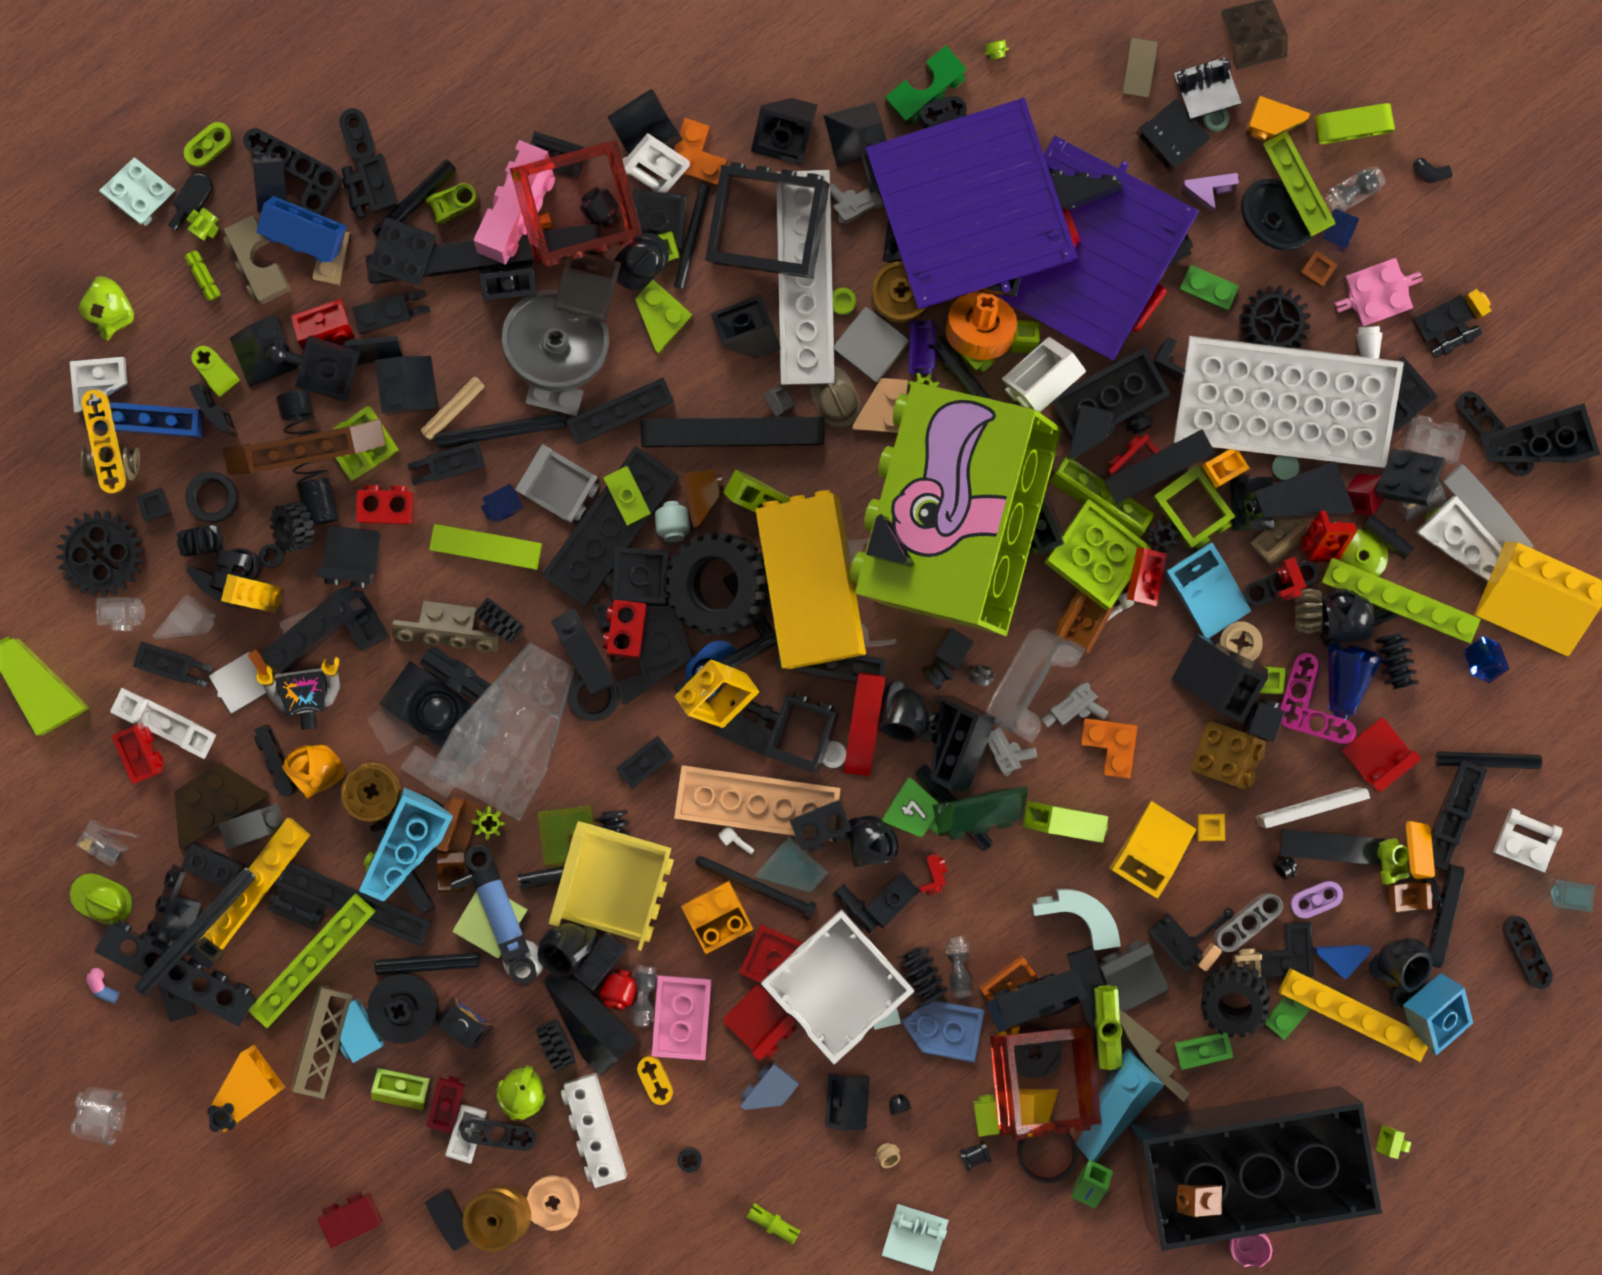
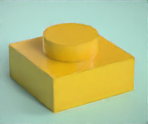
M1478 289L1463 297L1476 320L1491 312L1488 297L1483 292H1479Z

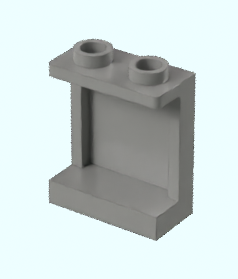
M542 444L515 490L573 524L574 520L580 521L587 509L583 505L588 497L593 499L600 484L597 483L599 478L596 475L591 474Z

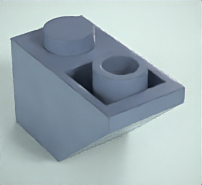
M773 1062L770 1066L765 1064L757 1074L759 1080L754 1087L749 1084L740 1095V1098L743 1100L740 1107L747 1110L782 1106L797 1088L799 1081L776 1062Z

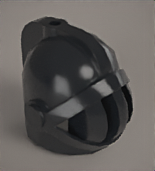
M1346 588L1333 590L1322 597L1323 635L1326 640L1335 639L1344 642L1366 640L1373 634L1374 610L1367 598Z
M901 681L890 682L883 694L882 714L878 729L887 736L899 741H917L928 728L929 715L926 710V703L908 684Z
M869 815L848 820L852 830L847 832L849 837L845 839L848 850L852 855L854 868L896 860L898 854L897 837L894 831L880 817Z
M572 923L561 924L559 927L557 926L547 931L541 938L537 948L539 962L553 974L564 977L571 976L596 945L599 936L596 930L591 927L584 926L582 928Z
M1404 938L1392 940L1384 945L1380 952L1371 960L1369 972L1375 980L1383 985L1413 992L1429 977L1433 965L1431 952L1418 939Z

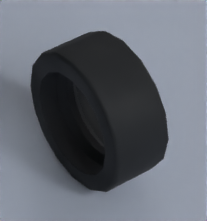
M208 471L198 474L190 481L186 488L185 500L187 508L193 516L205 522L217 523L225 521L233 515L238 506L239 494L236 485L230 478L218 472ZM211 481L223 485L228 495L224 508L215 513L202 510L196 499L199 488Z
M580 675L574 678L569 686L567 698L569 706L575 715L583 720L594 722L604 720L614 712L619 700L616 684L607 688L609 692L607 705L600 711L590 712L581 707L577 697L584 681Z

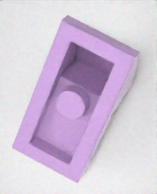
M1238 173L1184 180L1181 184L1182 191L1207 210L1213 212L1215 209L1213 191H1216L1217 194L1233 192L1232 188L1239 184Z

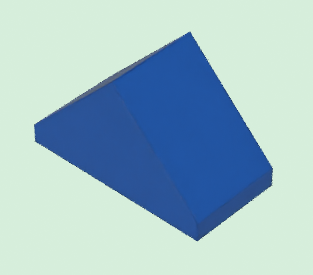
M1368 945L1313 947V952L1339 977L1346 980L1371 953V947Z

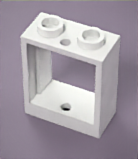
M1048 337L1008 372L1002 380L1007 386L1005 392L1013 401L1017 400L1022 407L1041 412L1083 375L1086 370L1073 352L1051 337Z

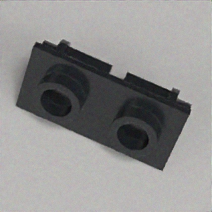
M278 886L275 894L273 893L270 897V905L267 910L317 931L327 906Z

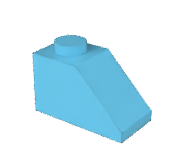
M359 998L352 1001L349 1005L340 1037L342 1043L340 1045L341 1052L347 1060L350 1058L353 1063L384 1045L381 1036L372 1028L368 1014Z

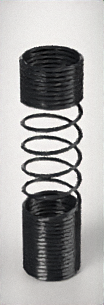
M295 390L276 396L280 419L283 421H296L284 428L283 431L285 433L306 435L319 431L318 429L296 432L286 431V429L293 425L315 418V416H309L314 413L309 390ZM313 462L303 463L295 467L293 470L295 474H312L296 483V487H298L297 492H299L298 495L300 497L299 500H301L302 506L305 505L307 507L306 512H310L309 520H313V525L311 526L337 521L339 515L337 507H335L336 502H334L330 479L319 478L302 482L314 476L327 473L328 470L295 471Z

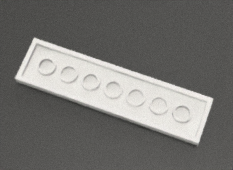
M830 170L796 171L797 176L807 177V173L822 175V179L830 184ZM777 183L779 261L802 264L815 188ZM830 187L814 279L779 274L781 385L835 383Z

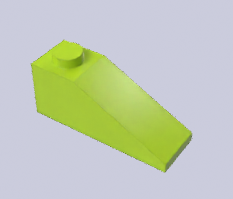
M736 469L723 492L732 502L755 513L756 509L762 508L765 502L778 500L779 504L789 502L790 498L769 485Z

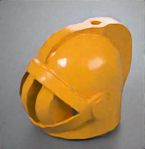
M303 745L297 747L288 754L282 766L285 773L307 799L335 785L344 777L346 772L341 759L331 748L325 745Z

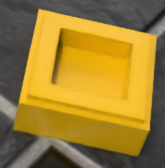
M1197 814V841H1225V814Z

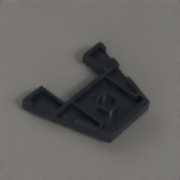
M593 605L600 629L610 626L611 622H606L608 606L613 605ZM647 606L639 660L642 674L616 682L623 705L630 703L692 658L682 621H679L674 615L677 612L676 608H670V606ZM623 610L618 618L621 622L627 621L628 623L633 619L634 614L630 610Z

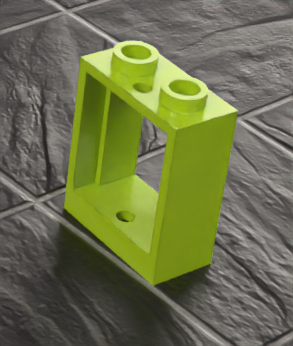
M1198 465L1151 497L1168 522H1172L1174 530L1180 532L1178 535L1188 549L1195 546L1198 550L1211 541L1208 537L1216 530L1220 534L1232 526L1230 520L1235 517ZM1197 479L1223 517L1193 538L1166 500Z

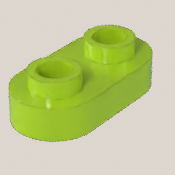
M214 122L207 126L186 144L184 157L187 162L198 168L208 165L231 145L233 140L231 130L221 122ZM223 133V140L217 142L215 140L216 135ZM198 150H202L203 156L199 159L195 158V153Z

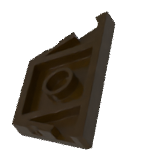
M219 763L174 791L180 849L186 848L219 827L218 824L235 818L269 797V792L253 784L244 776L237 774L223 763Z

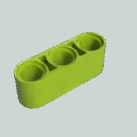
M1390 103L1315 116L1319 144L1382 135L1395 131Z

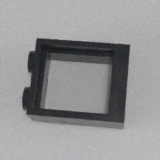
M795 692L793 697L785 695L764 756L814 774H819L840 714L833 712L834 706L819 701L818 706L808 703L809 697ZM794 705L828 717L813 761L779 749Z

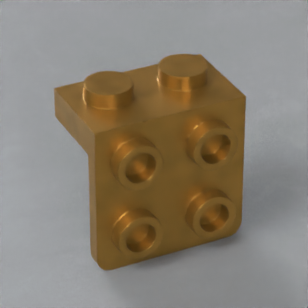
M1210 721L1205 727L1191 769L1196 773L1248 792L1250 786L1256 780V769L1259 761L1265 756L1266 741Z

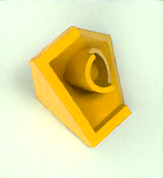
M1010 1089L1000 1092L997 1096L1027 1135L1034 1137L1046 1131L1059 1089Z

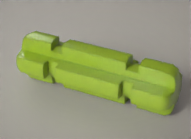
M195 250L186 254L185 260L192 267L191 271L200 288L204 289L202 292L206 299L209 301L217 299L220 296V291L216 285H213L214 280L206 265L201 262L202 258L199 252Z

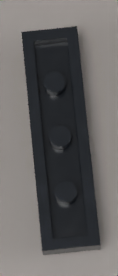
M664 377L570 418L566 422L578 446L675 402Z

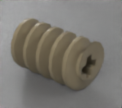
M84 445L80 462L82 474L85 479H91L93 475L95 479H98L92 450L90 453H87ZM103 447L100 458L104 462H110L113 459L114 453L112 451L109 454L107 447ZM124 447L121 454L124 473L127 480L133 481L140 469L139 448L135 447L133 455H130L128 447ZM116 464L109 467H102L103 471L109 470L110 478L107 480H112L114 478L112 476L111 469H117Z

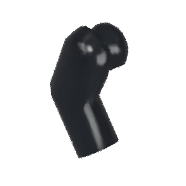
M1418 158L1413 163L1414 173L1426 183H1435L1452 178L1453 176L1450 165L1435 168L1425 158Z

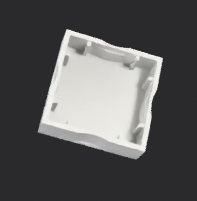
M842 909L761 982L783 1009L791 1014L805 1029L811 1040L833 1064L838 1062L861 1041L870 1028L881 1019L887 1017L914 992L912 986Z

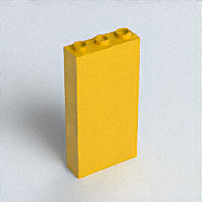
M830 490L815 492V497L806 499L805 495L793 496L789 498V502L779 504L778 500L763 503L762 508L756 509L781 666L784 669H793L866 655L855 585L850 580L851 561L840 496L831 493Z

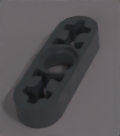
M1515 915L1509 916L1503 922L1502 929L1527 982L1538 989L1547 988L1552 983L1553 973L1527 920ZM1512 922L1522 924L1519 932L1524 938L1528 935L1529 939L1521 940L1515 944V941L1520 939L1517 933L1510 932V929L1513 927ZM1527 944L1532 945L1535 950L1534 956L1529 960H1525L1521 956V949ZM1535 964L1540 972H1545L1546 975L1542 977V983L1533 979L1536 976V971L1531 966L1527 968V965Z
M469 1116L464 1118L458 1127L460 1136L468 1143L520 1151L530 1150L536 1143L535 1132L530 1126L525 1124ZM471 1123H474L477 1129L484 1130V1125H487L484 1131L485 1139H482L483 1135L480 1132H473L469 1136L465 1128H470ZM493 1128H504L505 1134L501 1140L494 1141L491 1139L490 1133ZM510 1129H513L512 1133L519 1136L523 1135V1132L526 1131V1134L530 1137L529 1140H524L523 1144H521L519 1139L510 1137Z

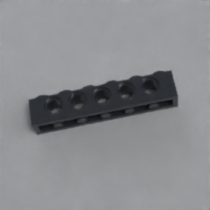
M118 919L116 923L110 920L95 946L94 952L141 977L153 966L145 962V956L148 953L155 952L161 957L171 947L168 944L165 948L156 944L157 939L145 932H142L141 935L131 930L133 926L125 921ZM125 940H132L135 942L136 948L132 952H124L120 948L121 943ZM182 957L176 964L184 968V973L180 977H172L167 973L157 984L240 1027L255 1000L254 994L251 993L252 988L241 982L235 985L227 981L229 977L216 969L212 973L197 964L192 957L189 960ZM199 977L205 978L208 981L207 987L202 990L195 989L192 985L194 980ZM221 990H228L232 993L231 999L227 1002H220L216 996Z

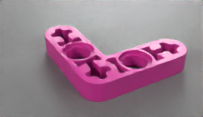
M1310 653L1299 655L1295 660L1280 710L1285 711V714L1286 712H1292L1294 705L1288 704L1290 699L1296 703H1303L1302 708L1296 706L1295 714L1298 715V720H1292L1291 724H1288L1289 719L1284 714L1281 722L1282 725L1289 729L1336 743H1350L1356 736L1355 726L1351 722L1308 709L1319 675L1320 662L1316 656ZM1308 658L1311 659V663L1314 665V668L1308 669L1306 677L1311 678L1310 683L1296 678L1297 674L1303 676L1304 668L1301 667V663L1307 662ZM1296 684H1304L1306 686L1307 693L1303 698H1295L1293 696L1292 690ZM1317 716L1322 717L1325 722L1324 728L1318 732L1313 731L1310 727L1311 720ZM1330 720H1334L1332 726L1342 728L1346 724V729L1350 731L1349 736L1344 735L1342 739H1339L1340 734L1331 730L1330 736H1327L1326 734L1330 729Z

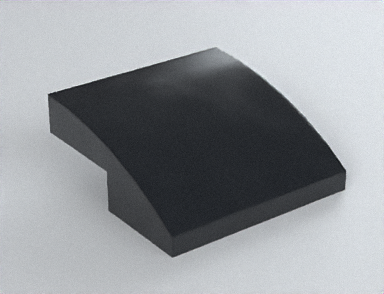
M1404 355L1397 360L1402 361L1404 365L1393 424L1395 432L1438 397Z
M200 383L189 387L199 408L217 428L231 436L238 435L230 411L215 404L209 388Z
M188 566L187 573L205 593L228 607L240 608L241 605L221 601L224 590L210 586L212 573L197 567Z

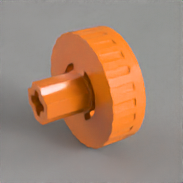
M973 292L961 296L953 302L946 321V337L950 345L966 357L977 360L994 359L1005 354L1011 347L1016 332L1017 317L1012 307L1002 298L985 292ZM993 328H995L994 331H992V332H989V333H981V332L991 331Z

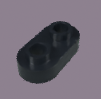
M355 108L345 110L340 116L339 124L350 155L357 161L374 156L376 146L365 115ZM353 119L359 121L358 126L355 128L350 127V122ZM362 144L367 145V150L364 153L358 152V147Z

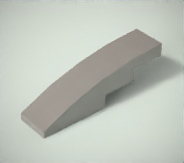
M1460 464L1442 481L1452 496H1457L1501 547H1503L1504 542H1519L1530 548L1534 547L1503 507L1463 464Z

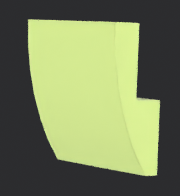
M476 891L452 932L499 959L501 952ZM509 899L517 921L520 924L528 909Z

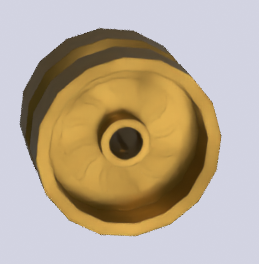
M903 262L889 263L878 272L873 282L871 298L873 307L880 317L895 324L910 323V320H916L920 317L926 308L918 309ZM899 289L904 290V298H899L898 294H895L896 291Z
M507 1185L490 1187L470 1201L463 1213V1228L467 1238L482 1251L493 1253L504 1250L526 1234L531 1224V1209L528 1200L520 1191Z

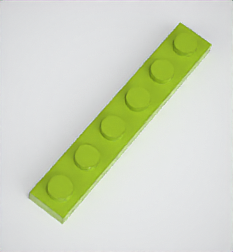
M1330 558L1321 580V584L1334 589L1346 588L1353 590L1360 596L1367 598L1372 605L1467 644H1471L1481 620L1334 558Z
M354 894L257 999L248 1012L268 1028L376 911L359 895Z

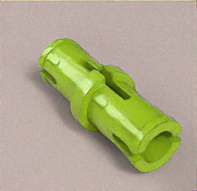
M756 1203L752 1205L746 1216L747 1219L765 1228L766 1233H773L790 1245H793L798 1237L797 1235L800 1233L799 1229L781 1220L780 1215L777 1213L773 1215Z

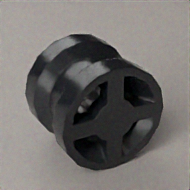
M938 657L930 667L922 669V672L936 690H939L942 687V683L946 680L950 681L954 678L947 666Z

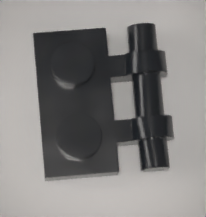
M382 153L358 161V173L354 174L351 166L341 169L344 177L342 182L344 188L348 189L351 199L349 205L351 210L355 212L357 220L367 217L364 209L367 205H370L371 211L374 214L399 205L387 163ZM363 182L366 195L360 196L357 185Z
M1462 294L1413 319L1424 343L1435 339L1437 346L1430 349L1434 359L1441 355L1447 356L1453 353V349L1462 344L1468 345L1474 342V338L1482 334L1481 328L1478 325L1470 329L1467 328L1465 322L1474 317ZM1456 328L1458 335L1447 340L1443 333Z
M751 700L724 728L717 727L714 734L764 755L773 731L766 728L765 725L767 720L776 723L779 713L772 710L773 707L767 704L763 706ZM748 710L759 715L758 723L744 718L745 711Z

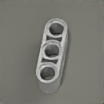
M1262 893L1215 931L1213 936L1215 945L1226 952H1233L1279 916L1283 909L1281 899L1271 893ZM1268 898H1272L1275 902V907L1271 912L1266 913L1263 910V902ZM1247 915H1252L1254 918V925L1250 929H1244L1242 926V919ZM1225 932H1231L1234 938L1233 942L1228 946H1223L1221 943V936Z

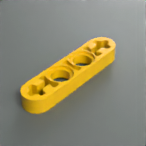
M89 390L82 397V408L98 482L103 491L117 493L124 488L126 478L109 399L101 390ZM93 394H95L96 398H101V403L97 404L99 413L105 412V416L91 418V414L96 413L95 406L89 405V400L93 399ZM99 420L104 421L108 426V431L103 436L97 435L94 431V425ZM103 447H109L114 453L113 459L110 462H104L100 458V451ZM116 464L117 469H111L113 477H118L119 483H116L113 489L112 485H107L106 479L110 478L109 470L103 471L102 467Z

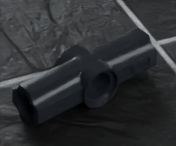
M433 645L426 651L419 665L441 678L442 682L460 694H465L485 708L489 706L499 691L497 687L478 676L475 670L458 659H452Z

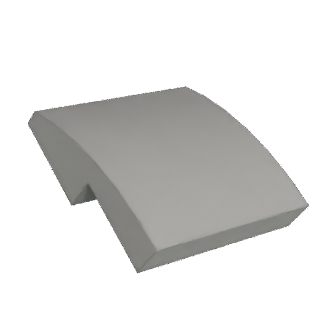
M865 306L835 343L834 351L852 363L875 383H878L910 341Z

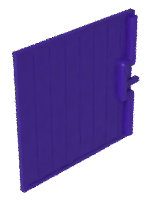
M1024 97L866 147V152L918 309L961 297L999 283L1003 292L1008 293L1010 291L1008 280L1024 277L1078 259Z
M1054 136L1044 153L1048 170L1063 171L1064 175L1074 176L1075 172L1091 174V178H1101V175L1117 176V180H1121L1124 185L1123 190L1070 211L1081 239L1080 242L1076 243L1077 246L1075 247L1078 259L1021 277L1016 297L995 296L1002 298L1017 310L1114 361L1196 219L1199 210L1126 173L1129 167L1128 162L1123 161L1116 168Z

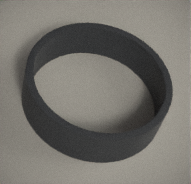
M1049 1122L1047 1127L1063 1131L1068 1135L1073 1145V1157L1070 1165L1064 1172L1054 1177L1044 1178L1034 1175L1025 1167L1022 1160V1147L1028 1137L1026 1132L1021 1136L1017 1150L1019 1162L1026 1174L1042 1183H1054L1067 1177L1074 1169L1078 1155L1076 1143L1069 1131L1057 1123Z

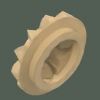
M1234 622L1227 626L1220 636V645L1238 653L1237 645L1230 642V639H1239L1242 632H1244V641L1252 646L1242 647L1239 655L1251 661L1255 660L1259 656L1263 645L1259 630L1248 622Z

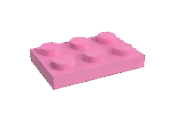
M658 975L652 1046L653 1057L706 1059L711 979Z

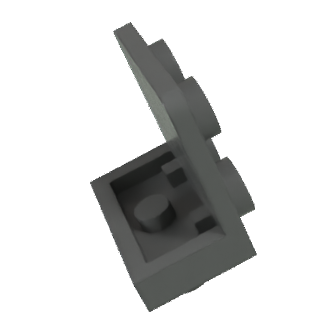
M1137 940L1127 945L1126 951L1118 955L1116 952H1113L1103 957V962L1098 964L1107 985L1118 987L1119 1008L1122 1011H1127L1168 989V984L1153 956L1154 952L1146 941L1141 943L1140 940Z

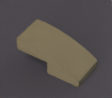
M1131 37L1122 88L1123 94L1149 97L1158 41Z

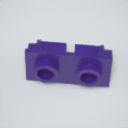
M910 320L909 374L919 373L920 375L928 376V374H933V369H936L935 350L929 348V345L935 344L937 326L934 325V320H924V322Z

